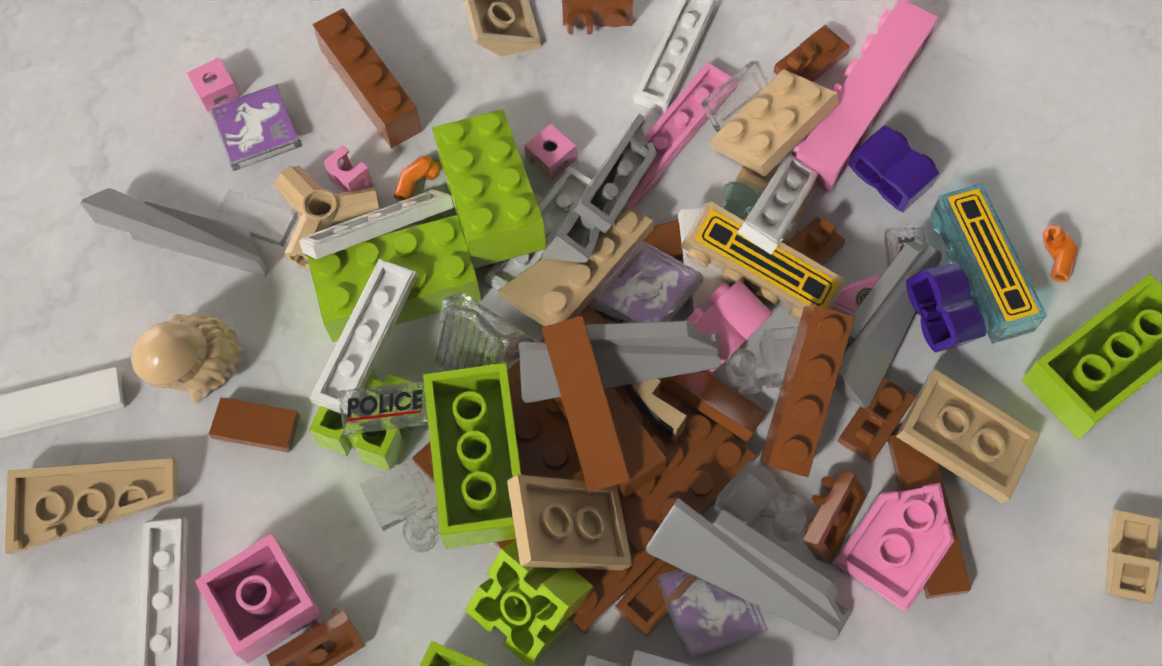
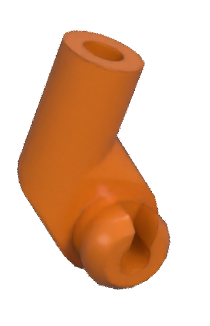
M425 155L420 156L405 167L398 180L393 195L394 198L398 201H403L413 197L417 182L423 176L428 180L437 178L441 170L440 163L432 160L431 156Z
M1051 225L1044 230L1042 236L1045 248L1055 260L1050 277L1057 282H1068L1077 258L1078 248L1062 227Z

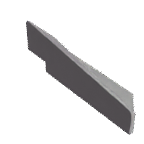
M639 113L626 129L541 254L542 258L583 263L588 261L592 255L600 230L606 233L612 226L657 154L654 144L647 143L642 126L645 118Z
M111 188L102 190L81 201V205L95 223L129 232L134 240L264 277L268 274L267 268L247 229L147 201L142 203Z
M918 237L915 238L913 243L908 242L852 315L855 317L834 389L863 408L870 406L916 312L907 294L906 279L926 269L938 267L942 259L940 250Z
M688 321L586 325L605 389L715 369L721 365L719 334H698L697 326ZM519 342L521 396L523 402L530 403L561 397L546 343Z
M678 498L646 546L648 554L830 641L835 640L839 636L851 614L848 608L835 601L838 590L831 580L723 509L711 523Z

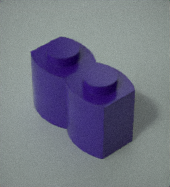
M882 126L853 152L848 164L861 180L876 188L878 193L889 204L901 212L906 211L934 185L939 175V171L930 157L911 149L902 133L892 130L887 126Z
M957 263L926 269L906 279L909 300L915 311L921 316V329L924 338L935 353L962 346L986 336V325L983 315L976 303L971 300L969 280L964 270Z

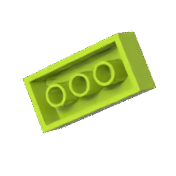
M500 109L431 127L438 159L449 194L452 197L455 213L459 218L473 268L545 250L547 246L544 221L504 110Z
M458 215L377 236L319 259L307 255L323 324L332 342L339 340L379 259L416 271L417 274L414 286L395 325L481 301L478 281Z
M1148 274L1036 361L1021 379L1078 440L1162 373V284L1151 274Z
M506 363L423 374L439 530L445 549L516 539L507 481L516 475L522 474Z

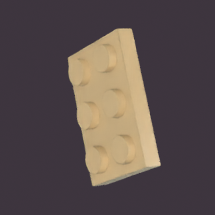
M783 69L710 139L712 147L715 151L765 177L840 103L837 92Z
M936 369L927 376L896 435L897 438L1002 504L1011 499L1040 436L1037 432Z
M516 475L507 481L520 566L619 571L632 566L617 485L589 493L585 481Z

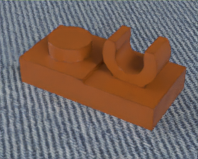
M562 0L563 25H567L569 35H573L575 25H586L587 34L593 33V25L614 28L632 26L633 0Z
M824 25L776 63L773 72L778 75L785 69L814 82L848 55L850 45Z
M816 217L786 245L823 266L843 247L845 239L836 232V227L826 218L821 220L819 217Z
M883 377L870 406L867 408L860 406L837 442L872 464L916 397Z
M843 470L837 480L830 476L822 478L821 482L824 487L831 492L826 497L813 494L811 499L819 510L815 518L809 521L803 539L817 560L830 565L867 496L856 475Z
M334 608L331 610L334 617L321 625L315 619L311 622V631L297 636L267 654L266 657L270 666H334L366 645L345 610L340 612L339 609Z

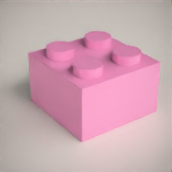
M272 533L195 580L233 652L247 663L252 662L311 624L315 619L317 620L323 616L284 547Z

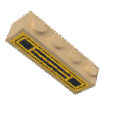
M711 201L702 207L680 246L688 251L686 256L690 260L703 267H707L708 264L713 265L722 271L720 276L732 284L740 280L756 290L754 295L759 300L772 306L779 303L789 309L788 315L800 322L804 306L818 305L828 309L832 308L847 281L845 278L781 241L773 253L769 254L738 233L744 220Z

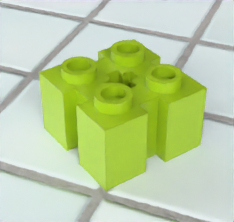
M373 368L359 397V402L366 396H373L377 399V409L371 416L421 410L413 409V391L420 390V387L417 383L389 373L385 382L379 381ZM401 392H407L412 396L410 398L402 396L399 399L398 404L402 407L411 404L410 408L404 411H399L394 404L396 396ZM390 393H394L393 412H389ZM382 394L383 409L388 408V413H379L380 395ZM419 394L417 398L422 397V401L417 402V405L422 404L423 406L424 399L422 394ZM367 400L364 403L366 410H371L374 406L372 400ZM360 403L358 408L352 411L351 417L320 406L309 431L318 446L345 456L349 455L351 448H355L362 462L392 473L405 445L400 430L402 426L412 430L419 413L347 422L346 419L363 417L365 415L360 411Z
M515 539L500 550L486 573L491 578L477 588L465 611L488 632H492L496 628L507 636L503 645L527 666H532L555 646L570 623L567 619L579 610L594 586L571 568L520 566L517 541Z

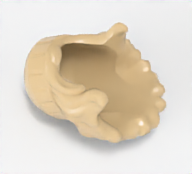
M198 312L191 315L176 314L170 321L154 324L141 333L134 343L131 361L136 374L148 384L157 388L188 391L191 401L197 403L201 398L207 397L211 389H216L229 380L230 373L236 372V365L241 362L240 356L243 353V349L237 343L236 332L230 329L224 321L213 316L201 315Z

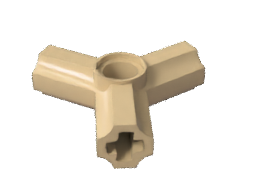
M300 165L296 167L288 166L280 172L278 179L274 182V187L279 194L301 215L284 254L287 260L304 269L309 270L310 267L307 255L302 252L299 242L302 237L379 209L375 187L333 194L328 190L322 189ZM320 212H328L325 215H317Z

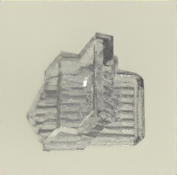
M461 292L445 297L441 302L442 308L438 322L440 326L433 354V362L443 371L508 363L520 358L519 342H535L536 340Z

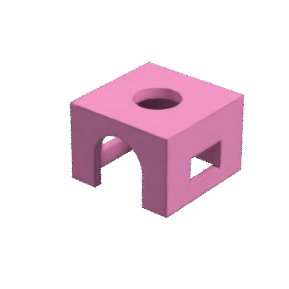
M220 58L186 72L207 112L212 111L211 108L240 98ZM216 79L214 83L207 84L208 82ZM227 94V98L216 103L214 102L215 99Z
M549 124L524 145L525 159L530 164H533V157L536 158L543 166L544 176L549 181H552L577 159L576 145L552 124ZM550 141H553L558 146L553 152H548L543 148Z
M344 145L323 161L330 180L342 192L374 187L368 167L361 162L354 168L350 164L347 155L349 150ZM343 159V163L338 166V162Z

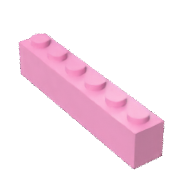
M899 0L892 11L886 9L878 23V33L876 36L870 33L864 42L860 52L863 55L860 60L854 58L844 74L846 80L843 85L836 84L832 91L837 92L840 103L792 151V156L818 172L819 175L815 181L818 182L817 186L829 192L833 190L848 167L853 152L863 144L931 39L939 18L938 16L905 0Z

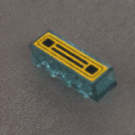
M983 184L940 195L931 212L932 226L943 238L946 245V256L950 264L957 263L964 270L971 287V300L976 303L983 315L986 332L991 343L994 344L1035 332L1047 314Z

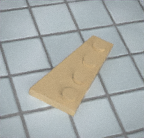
M625 204L608 231L604 233L600 230L592 255L586 263L543 258L498 289L499 296L502 300L544 327L578 317L654 230V222Z
M164 458L8 470L5 553L15 554L178 501V460Z

